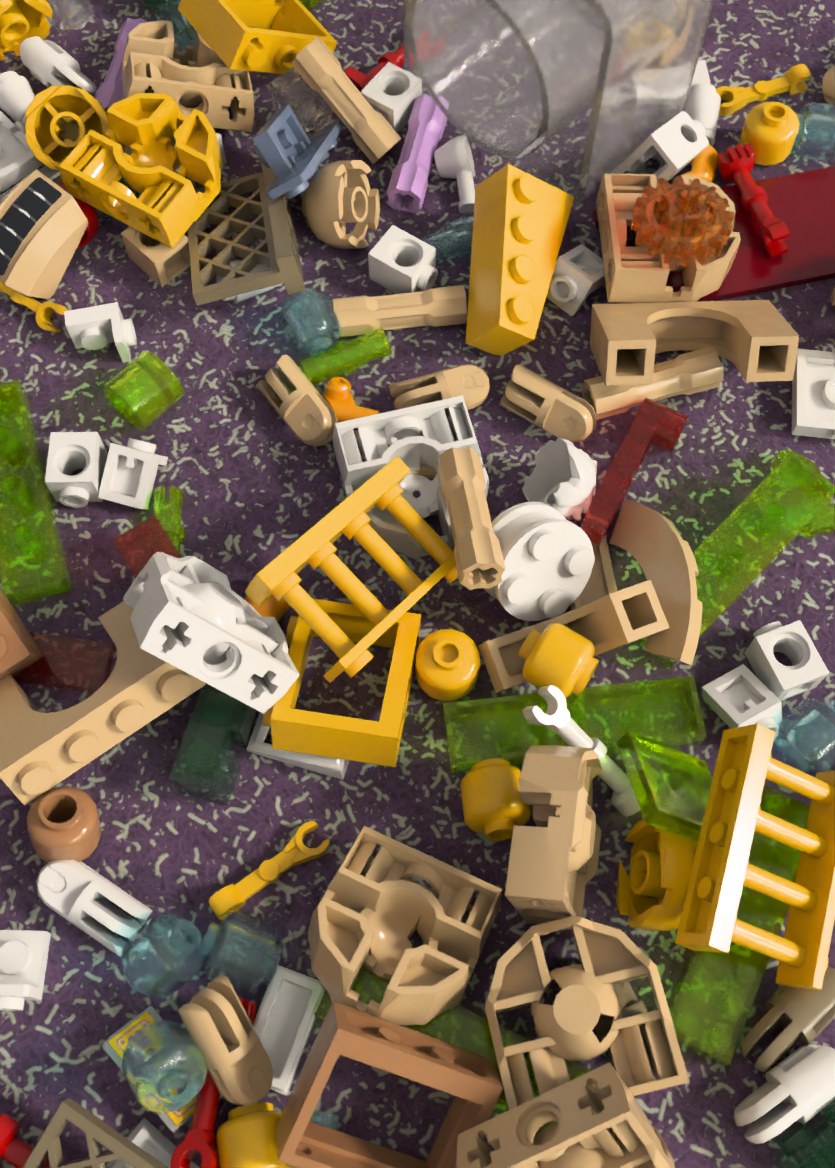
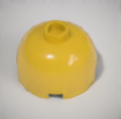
M69 85L50 86L38 93L27 107L25 116V135L29 147L38 160L56 171H59V165L90 130L105 136L106 131L110 128L107 113L101 103L84 89Z
M653 818L639 820L629 831L625 841L634 843L631 849L630 873L628 876L619 859L616 901L620 915L630 916L631 920L627 922L630 927L649 931L678 929L699 840L691 832L672 823Z

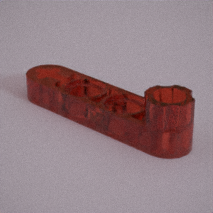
M647 397L645 398L580 526L592 543L601 545L650 445L653 444L672 452L686 424L688 415Z

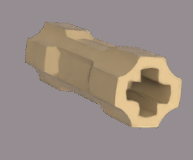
M320 37L315 38L295 56L291 62L292 66L310 88L323 97L350 130L355 143L373 164L401 140V137L384 116L372 108L342 71L340 62Z
M462 285L372 297L363 295L332 299L337 337L371 334L374 331L410 327H438L467 323L466 293Z
M707 347L681 354L673 360L654 364L653 384L606 386L602 376L584 380V385L581 387L582 398L593 406L598 420L624 413L632 407L680 394L691 395L717 388L720 382L724 380V370L718 356V351L712 347Z
M451 447L439 455L440 463L437 466L441 493L447 503L455 543L453 553L459 583L469 590L477 588L490 589L502 582L501 576L506 569L499 539L493 531L484 492L485 478L480 456L470 447L462 449Z

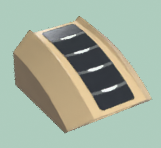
M37 169L18 182L0 201V280L5 286L26 296L49 299L54 295L88 226V219L72 195Z

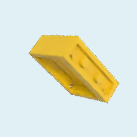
M181 0L178 7L181 14L226 66L232 70L301 76L292 66L291 62L305 46L315 38L320 37L333 53L338 43L299 0Z
M313 599L353 642L358 643L375 627L354 604ZM406 612L372 644L394 648L379 722L295 709L313 636H319L300 616H291L288 622L286 641L287 645H290L288 654L300 676L285 695L264 713L263 725L271 727L272 748L396 767L415 669V654L419 646L421 614Z

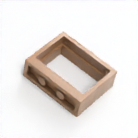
M332 1001L276 1125L278 1161L285 1163L288 1167L294 1166L296 1168H457L458 1134L489 1120L503 1086L491 1058ZM339 1055L455 1096L426 1161L309 1121Z

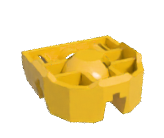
M137 93L112 104L107 110L110 128L106 131L105 136L90 130L59 165L61 179L70 195L173 248L193 222L197 221L221 190L223 161L216 133L203 112L194 109L187 117L181 114L174 98L165 93ZM173 139H175L176 143L174 146L171 145ZM124 145L131 148L133 152L131 155L123 153L122 147ZM181 163V167H179L177 173H175L176 168ZM185 176L203 185L205 192L199 191L196 193L191 181L186 179ZM122 177L132 189L141 194L138 199L131 190L118 182Z

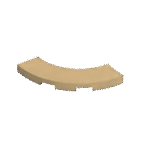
M624 499L609 544L629 552L641 566L647 581L651 579L670 627L647 636L644 651L692 666L702 620V602L697 600L695 577L699 575L695 556L689 543L682 539L669 519L643 504Z

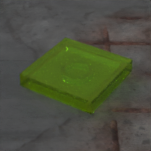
M627 731L617 741V745L645 823L698 841L713 778L706 761Z

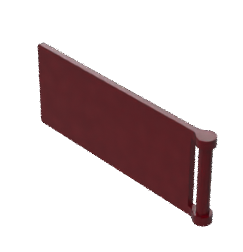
M835 166L755 181L756 185L764 188L769 198L767 204L773 215L786 224L790 233L789 237L783 239L788 247V252L772 258L766 251L760 227L752 213H747L741 204L742 195L737 186L720 187L734 203L735 221L733 232H739L741 242L733 264L720 288L700 298L698 301H720L834 278ZM596 208L592 213V218L596 228L599 229ZM662 214V221H669L670 214ZM629 226L635 240L637 226ZM682 270L669 273L666 286H672L673 292H679L681 286H684Z

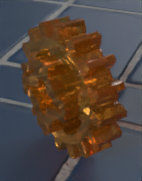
M676 176L675 183L671 185L661 178L658 180L656 189L647 185L644 188L642 197H637L632 214L631 230L638 231L637 244H650L647 253L649 256L656 255L658 252L665 254V264H669L674 257L680 258L683 267H688L691 258H695L703 265L706 264L709 254L715 257L720 255L722 247L727 244L733 229L731 222L734 213L725 211L728 204L727 198L715 199L714 194L717 188L712 186L703 190L699 188L700 180L696 178L692 181L691 185L684 184L681 176Z

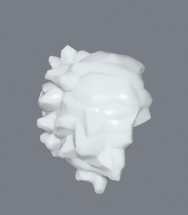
M561 437L557 438L556 441L550 440L547 446H541L535 453L536 467L530 476L524 478L522 491L528 502L548 504L559 511L566 520L574 519L580 521L582 518L581 513L587 514L590 511L592 496L595 495L597 461L590 459L587 453L576 448L569 440L562 439Z

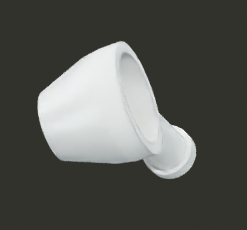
M464 134L449 140L434 151L439 176L441 178L457 179L460 213L474 212L475 201L474 160L469 141Z

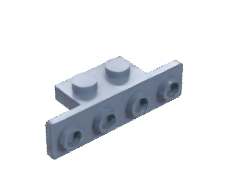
M289 104L276 111L252 138L256 144L255 149L260 161L266 167H270L276 177L275 181L266 191L270 200L282 194L287 199L293 198L309 186L307 180L319 171L317 165L325 161L329 157L327 151L338 144L336 138L344 127L340 119L307 136Z

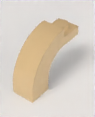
M650 579L610 593L557 617L486 641L478 645L494 690L497 693L527 682L522 673L526 660L518 656V653L532 629L542 633L548 625L555 622L561 623L589 639L594 645L593 657L670 627Z

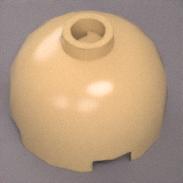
M362 160L327 163L311 177L309 186L305 190V195L302 199L303 215L315 236L331 247L341 249L366 248L369 245L364 239L367 229L377 230L380 216L378 189H370L366 174L371 172V169ZM346 223H356L353 233L346 234Z

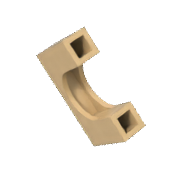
M769 300L592 304L590 348L606 386L653 384L655 354L679 350L696 351L707 347H712L718 351V356L731 361L746 382L793 381L799 335Z
M124 601L98 617L116 646L117 660L113 671L105 683L81 703L62 711L39 712L35 704L11 674L0 680V779L24 806L206 685L205 682L139 647L130 620L134 608L125 604Z

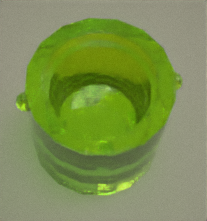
M147 350L142 351L107 381L102 388L113 407L140 431H145L184 396L183 387L170 368L156 355Z

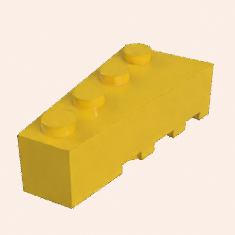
M510 164L505 165L475 186L465 344L500 356L535 339L574 196Z

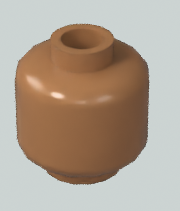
M69 786L51 788L37 797L31 804L26 818L32 847L38 857L47 863L54 860H75L81 862L88 858L98 846L101 827L97 805L88 793L79 788Z

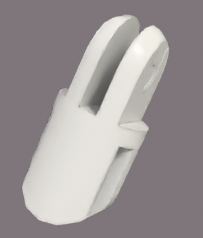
M37 36L26 38L21 43L19 53L22 63L47 88L50 86H73L76 84L95 96L97 91L96 85L80 71L79 63L58 44L50 40H42Z
M75 860L50 861L40 870L36 881L38 896L46 906L120 957H123L129 948V944L113 932L134 939L140 931L141 925L104 897L130 915L142 920H147L153 911L83 862Z
M803 1045L765 1074L767 1082L746 1097L734 1110V1119L738 1127L753 1122L744 1132V1137L749 1142L762 1144L776 1137L795 1121L804 1124L835 1100L834 1048L826 1045Z

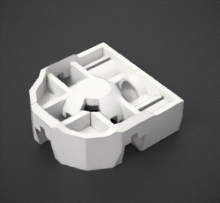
M463 395L335 423L332 434L333 447L346 498L396 456L410 470H420L421 465H427L437 471V466L440 463V454L451 447L458 449L470 447L480 456L485 478L484 492L487 499L489 477L486 468L483 467L481 452ZM445 408L449 410L448 417H446ZM354 428H358L360 437L355 438ZM358 446H360L364 462H362ZM408 473L399 484L404 491L401 496L422 518L435 513L438 514L444 535L441 538L453 549L455 543L447 503L441 493L438 473L432 481L427 477ZM416 490L421 493L418 498L413 497V492ZM376 506L367 513L371 519L368 524L394 551L403 553L411 558L430 555L387 509L382 512Z
M156 552L135 578L123 597L125 604L134 608L130 620L141 649L263 714L285 695L300 676L288 654L289 649L286 637L275 617H262L251 604L231 590L227 575L195 556L176 558L164 552Z

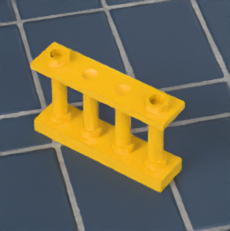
M398 456L392 459L259 571L245 590L246 595L258 607L272 595L278 601L284 599L340 658L323 675L329 683L343 671L352 678L374 657L367 650L368 647L443 577L450 584L458 577L454 551L401 496L404 491L399 484L411 470ZM378 506L382 512L387 509L440 565L425 581H422L368 524L371 519L367 513L374 507ZM343 534L348 540L354 537L408 595L391 612L380 603L334 554L337 548L333 543ZM308 564L314 570L320 568L375 626L357 644L340 629L299 585L302 579L297 574Z
M753 724L723 730L675 944L693 951L728 953L730 943L733 942L778 960L779 965L775 983L787 987L822 990L824 974L828 966V952L835 919V770L818 772L816 777H813L772 758L771 749L775 732L762 725ZM765 779L811 799L805 829L761 810L760 801ZM754 831L801 851L795 883L749 864L748 858ZM742 886L790 905L784 938L737 919L736 914Z

